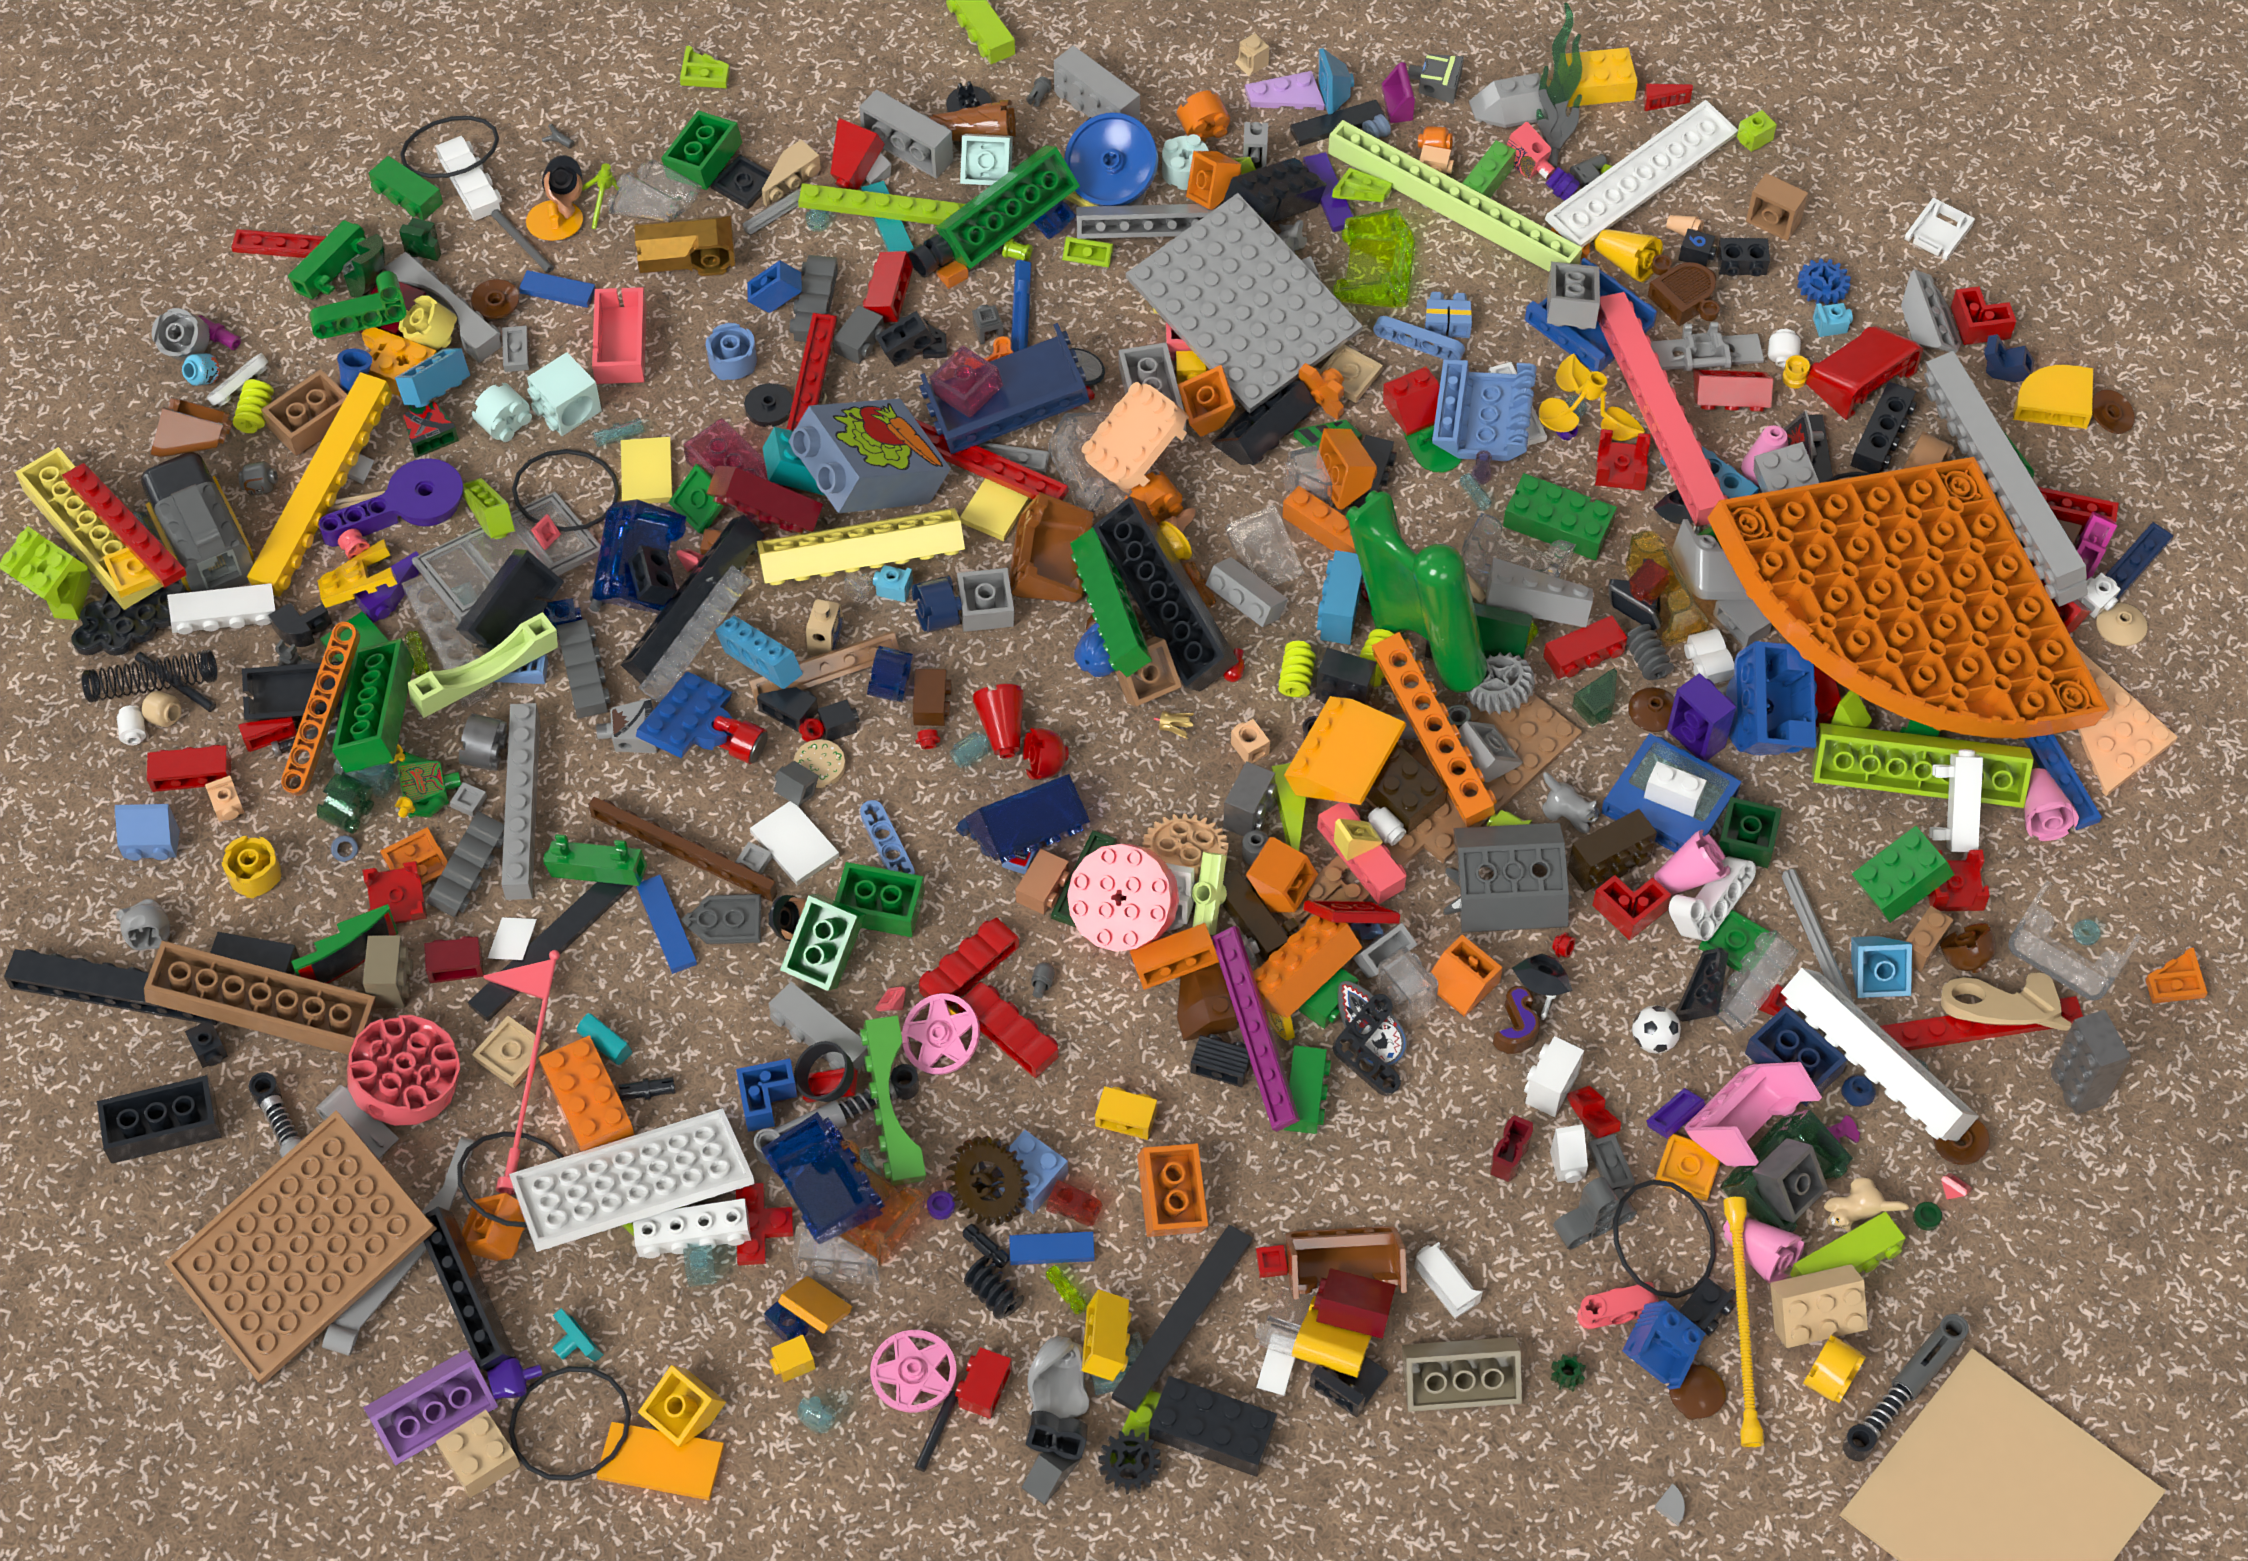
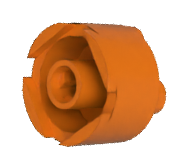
M1209 90L1198 92L1186 99L1188 103L1184 107L1182 105L1178 107L1176 114L1187 136L1195 134L1201 138V141L1205 142L1206 138L1212 136L1221 138L1227 134L1226 128L1230 123V116L1218 93L1212 94Z
M1159 471L1160 475H1155L1153 472L1144 475L1150 481L1144 487L1138 484L1130 489L1132 491L1130 496L1146 503L1158 525L1167 518L1179 515L1183 510L1181 505L1183 497L1162 471Z

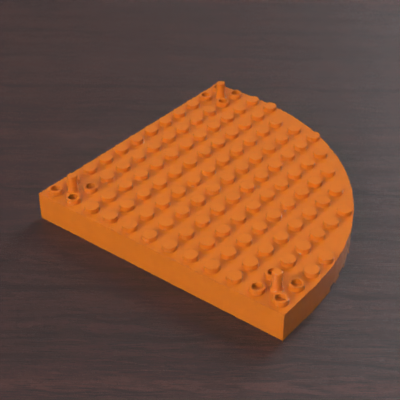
M1975 457L1719 500L1708 516L1715 535L1733 570L1746 590L1747 596L1755 602L1763 615L1779 633L1800 652L1801 657L1809 660L1839 684L1886 710L1933 727L1939 731L1946 730L1964 735L2012 739L2051 735L2095 726L2109 710Z

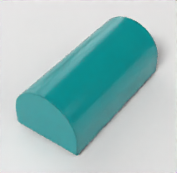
M587 1013L578 1024L577 1033L583 1038L590 1035L595 1048L616 1065H621L632 1054L628 1043L591 1013Z

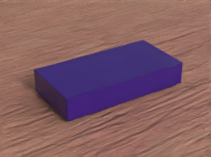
M1683 1088L1646 1120L1647 1126L1668 1139L1705 1106L1704 1099Z

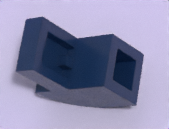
M1998 334L1988 336L1984 355L1987 360L1986 373L1990 377L2010 382H2021L2033 373L2035 360L2026 346L2006 349Z

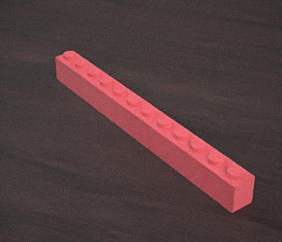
M1625 292L1601 296L1597 321L1695 526L1710 524L1708 516L1718 501L1728 499L1720 489L1719 479L1714 477L1710 461L1704 457L1702 445L1694 436L1693 426L1687 422L1684 408L1682 405H1679L1676 399L1675 389L1670 387L1667 373L1665 370H1662L1659 364L1658 354L1653 352L1650 338L1648 335H1645L1642 322L1634 313L1633 303L1628 300Z

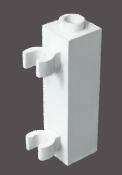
M1961 749L1959 754H1951L1950 765L1933 764L1932 775H1935V777H1949L1947 828L1930 827L1929 838H1932V840H1946V848L1952 852H1969L1970 850H1978L1983 757L1975 754V750Z

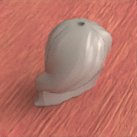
M1062 1336L1052 1337L1038 1351L1028 1372L1027 1385L1033 1402V1409L1029 1412L1030 1415L1033 1411H1047L1060 1419L1075 1418L1083 1415L1089 1409L1090 1400L1084 1383L1085 1372L1081 1371L1083 1348L1078 1343L1072 1342L1070 1338Z

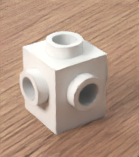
M2101 572L2095 579L2090 577L2087 580L2088 595L2078 600L2091 610L2090 615L2095 619L2104 609L2109 611L2118 602L2116 596L2121 589L2112 578L2106 577Z

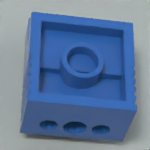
M1665 1300L1645 1304L1642 1314L1639 1315L1640 1318L1637 1319L1638 1323L1635 1324L1622 1352L1661 1383H1670L1667 1386L1668 1389L1680 1388L1695 1358L1694 1354H1697L1696 1350L1699 1349V1345H1701V1341H1703L1706 1333Z

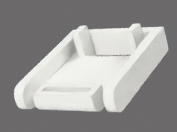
M1932 198L1906 233L1905 240L1910 241L1914 237V245L1936 256L1944 252L1942 259L1947 261L1973 226L1975 218ZM1941 213L1957 221V227L1936 216Z

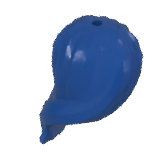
M1097 622L1082 635L1075 648L1074 659L1082 671L1089 672L1094 677H1104L1115 670L1108 661L1110 655L1103 647L1105 640L1097 630L1100 627Z

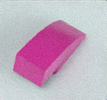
M2092 512L2075 547L2086 565V581L2094 575L2106 551V546L2117 527L2115 521L2095 512Z

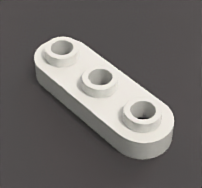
M262 353L256 355L215 388L206 398L213 406L216 404L219 406L226 404L231 399L230 394L235 390L241 391L246 380L253 375L259 376L267 369L266 364L268 360Z

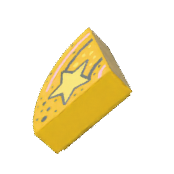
M1266 1011L1272 1027L1280 1037L1287 1041L1295 1038L1291 1016L1286 1018Z

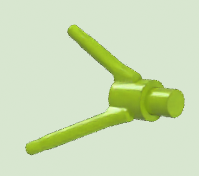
M607 163L602 164L601 170L596 177L582 186V191L595 183L599 187L592 229L597 227L605 189H609L613 185L625 199L628 198L626 192L612 176L611 166Z

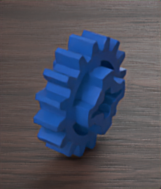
M1819 258L1818 263L1810 260L1809 266L1803 265L1802 271L1798 275L1797 288H1801V295H1808V302L1814 299L1816 304L1824 302L1825 305H1829V301L1838 304V300H1844L1846 293L1849 292L1851 277L1846 276L1847 269H1840V263L1833 265L1832 259L1824 263L1823 259Z

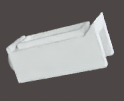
M1439 1242L1432 1247L1430 1245L1423 1247L1416 1254L1414 1268L1455 1319L1481 1302L1483 1292L1473 1290L1472 1285L1443 1249L1440 1250Z

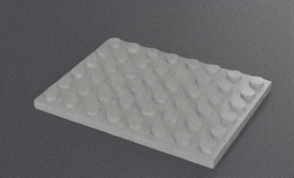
M1239 193L1126 272V279L1210 370L1219 365L1223 366L1232 395L1249 413L1299 377V369L1304 363L1312 367L1360 333L1363 328L1355 317Z

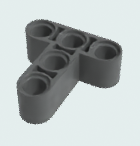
M1605 1177L1596 1178L1584 1187L1579 1207L1564 1214L1553 1224L1567 1249H1574L1613 1229L1615 1212L1619 1206L1620 1199L1625 1195L1623 1189L1613 1190ZM1629 1199L1624 1203L1618 1220V1226L1630 1221L1637 1214Z

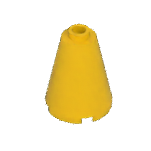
M1604 229L1594 239L1596 251L1639 282L1647 281L1654 274L1652 271L1653 259L1663 252L1662 240L1653 235Z

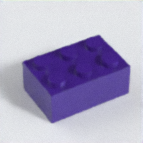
M1698 673L1677 689L1667 731L1696 758L1708 761L1725 748L1736 706L1728 696H1724L1715 687L1710 679H1706L1702 674Z

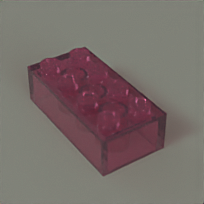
M723 418L683 444L686 462L692 468L695 464H700L713 476L716 466L737 467L768 480L764 458ZM751 514L749 516L745 515L749 520L756 517Z

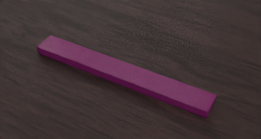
M1233 926L1213 936L1212 940L1272 1130L1277 1132L1300 1121L1239 928Z

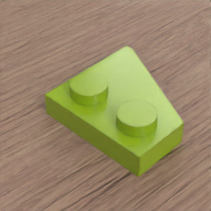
M1349 168L1333 189L1332 197L1337 199L1383 202L1391 192L1393 183Z

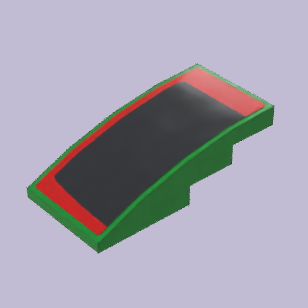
M384 905L337 923L340 933L314 942L317 949L316 952L291 961L297 976L329 984L363 964L366 959L368 936H396L399 934L389 905Z

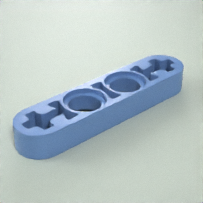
M1388 316L1378 317L1373 327V331L1378 337L1441 359L1461 360L1465 352L1464 345L1455 339Z
M875 800L863 803L860 809L861 820L885 868L899 872L898 866L901 865L904 873L915 875L914 867L882 804ZM869 810H873L874 813L876 812L878 822L874 823L872 815L868 814ZM884 829L889 831L890 835L885 839H879L875 836L876 832ZM890 850H896L900 853V856L897 859L891 860L886 857V853Z

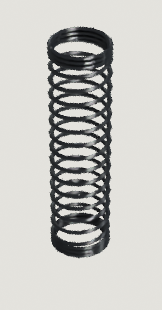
M210 649L197 652L196 659L202 677L201 682L197 680L196 660L191 652L188 655V662L186 656L181 654L180 664L175 655L172 657V665L170 659L165 657L164 667L161 659L157 658L156 669L151 659L148 661V670L145 662L141 661L140 672L135 662L132 663L131 670L127 663L124 664L123 671L119 665H116L115 673L111 666L108 667L107 674L104 668H100L99 676L95 669L84 670L81 677L82 689L86 700L92 703L97 702L98 699L104 701L107 697L109 699H113L114 696L121 698L123 694L127 697L131 693L133 695H137L139 692L145 694L147 690L149 692H154L155 689L161 691L163 687L169 690L171 686L178 688L179 685L182 687H186L187 684L193 686L195 682L198 684H202L203 681L210 683L217 680V664L215 656ZM191 656H192L193 663H194V671H195V674H194V672H193V668H192V664H191ZM183 658H184L185 665H186V673H187V675L185 674V670H184V666H183ZM175 659L178 667V675L175 668ZM166 660L168 661L170 668V677L167 670ZM158 661L161 665L162 679L159 672ZM150 662H151L152 667H153L154 680H153L152 674H151ZM142 664L146 673V682L143 676ZM134 665L137 670L138 684L135 678ZM126 667L130 676V685L126 675ZM189 667L194 678L193 683L189 682ZM118 668H119L120 673H121L122 687H121V685H120V681H119V677H118ZM110 669L113 675L114 689L110 679ZM181 669H182V673H183V675H184V678H185V680H186V683H185V684H182V683L180 682V681H181ZM156 670H157V674H158V678H159V680H160V683L162 684V686H161L160 689H158L157 686H156V684H157ZM102 671L105 677L106 690L104 688L102 681ZM173 671L178 681L177 686H174L172 683ZM148 672H149L150 680H151V682H152V684H153V686H154V687H153V690H150V689L148 688V686H149ZM165 673L170 683L169 687H166L164 685ZM140 675H141L143 684H144V686H145V691H141V689H140V687H141ZM132 676H133V680H134V683H135L136 688H137V692H136V693H134V692L132 691V687H133ZM124 678H125L126 685H127V687H128V689H129V693H128V694H125V692H124V686H125ZM89 679H90V682H91L92 693H91V690H90ZM116 680L121 691V695L116 694ZM108 682L113 692L112 697L108 696ZM100 684L105 694L104 698L100 697Z

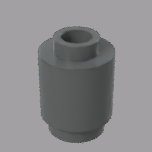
M1254 830L1248 832L1243 837L1242 858L1247 864L1252 866L1268 841L1265 833Z

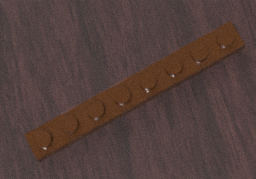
M593 797L588 804L591 817L747 891L761 894L762 898L771 902L777 895L776 882L767 874H758L743 863L737 864L729 860L720 852L714 853L707 850L699 842H690L675 831L669 832L662 829L654 821H645L630 810L624 811L607 799L601 800Z

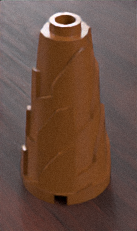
M999 100V102L987 103L978 107L928 116L931 120L940 125H945L952 131V141L962 142V135L964 134L1016 137L1014 108L1007 107L1013 104L1011 100Z

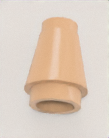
M1670 215L1666 227L1685 236L1688 228L1702 232L1704 221L1700 220L1698 216Z

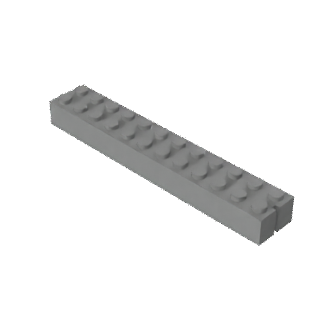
M1951 351L1927 361V372L1924 373V377L1929 386L1926 388L1928 398L1931 402H1936L1940 418L1947 420L1948 430L1952 437L1956 435L1962 454L1966 453L1968 457H1975L2029 560L2034 564V569L2039 579L2043 580L2046 584L2045 590L2050 599L2054 598L2060 607L2088 595L2085 563L1955 352Z

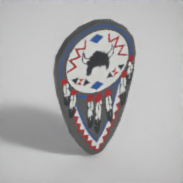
M1343 981L1338 986V1007L1345 1028L1373 997L1369 991L1350 981ZM1381 1002L1375 1003L1376 1008L1369 1014L1373 1018L1381 1010L1384 1011V1005ZM1390 1013L1364 1045L1391 1067L1403 1058L1407 1049V1037L1403 1027L1393 1014ZM1358 1020L1356 1022L1358 1032L1361 1034L1369 1032L1370 1027L1365 1020ZM1358 1050L1356 1053L1360 1055L1362 1052ZM1361 1058L1365 1064L1373 1067L1371 1059Z

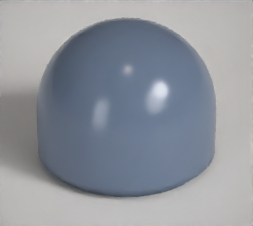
M339 836L331 844V854L338 861L345 862L351 860L358 853V844L352 837ZM344 841L352 846L351 854L346 857L340 856L337 851L338 845Z

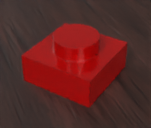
M1284 1245L1256 1248L1259 1278L1287 1275L1288 1269Z

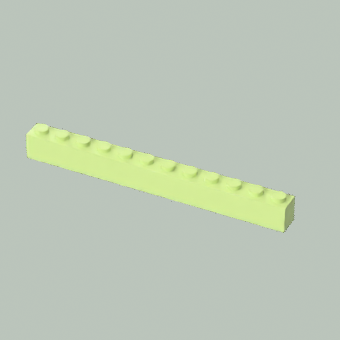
M1342 120L1329 135L1328 154L1366 174L1393 183L1392 188L1548 272L1550 271L1551 262L1580 265L1582 247Z

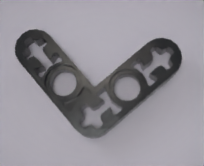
M1377 994L1364 1005L1335 1039L1332 1049L1338 1059L1377 1093L1389 1096L1399 1089L1401 1084L1400 1077L1390 1066L1364 1045L1393 1009L1392 1001L1388 996ZM1382 1002L1384 1004V1011L1381 1010L1374 1018L1369 1014L1376 1008L1375 1003ZM1358 1020H1365L1369 1024L1370 1029L1368 1033L1361 1034L1357 1031L1356 1022ZM1340 1041L1342 1043H1345L1346 1041L1350 1042L1351 1045L1349 1046V1049L1351 1051L1347 1050L1343 1052L1341 1050L1343 1045L1340 1043ZM1358 1050H1360L1362 1053L1358 1055L1353 1062L1351 1058ZM1361 1058L1371 1059L1373 1062L1372 1071L1366 1072L1361 1069ZM1380 1068L1382 1072L1379 1073V1075L1382 1078L1377 1076L1375 1079H1373L1371 1076H1373ZM1390 1077L1392 1079L1390 1083L1392 1087L1384 1088L1382 1086L1384 1083L1383 1079Z

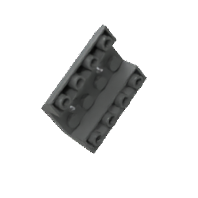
M1560 823L1453 829L1455 855L1458 857L1461 933L1568 927L1569 890L1565 842ZM1541 864L1546 868L1547 874L1544 877H1537L1533 874L1532 867ZM1483 867H1488L1493 871L1494 876L1490 880H1484L1479 876V870Z

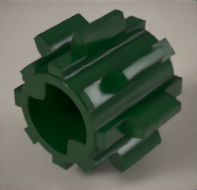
M1562 1354L1561 1361H1553L1551 1369L1555 1372L1551 1374L1550 1380L1555 1381V1383L1558 1382L1559 1390L1565 1387L1573 1392L1576 1385L1584 1383L1585 1377L1582 1373L1585 1372L1586 1365H1582V1363L1577 1361L1578 1356L1575 1355L1571 1358ZM1570 1370L1573 1372V1375H1566L1563 1371Z

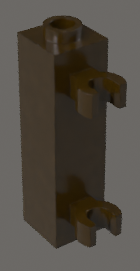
M1237 869L1230 873H1224L1223 885L1226 888L1227 896L1222 905L1243 934L1247 936V939L1252 937L1256 941L1260 949L1258 954L1266 962L1273 952L1278 951L1291 935L1298 932L1299 924L1294 918H1290L1282 926H1279L1254 893L1256 890L1248 878L1244 879Z

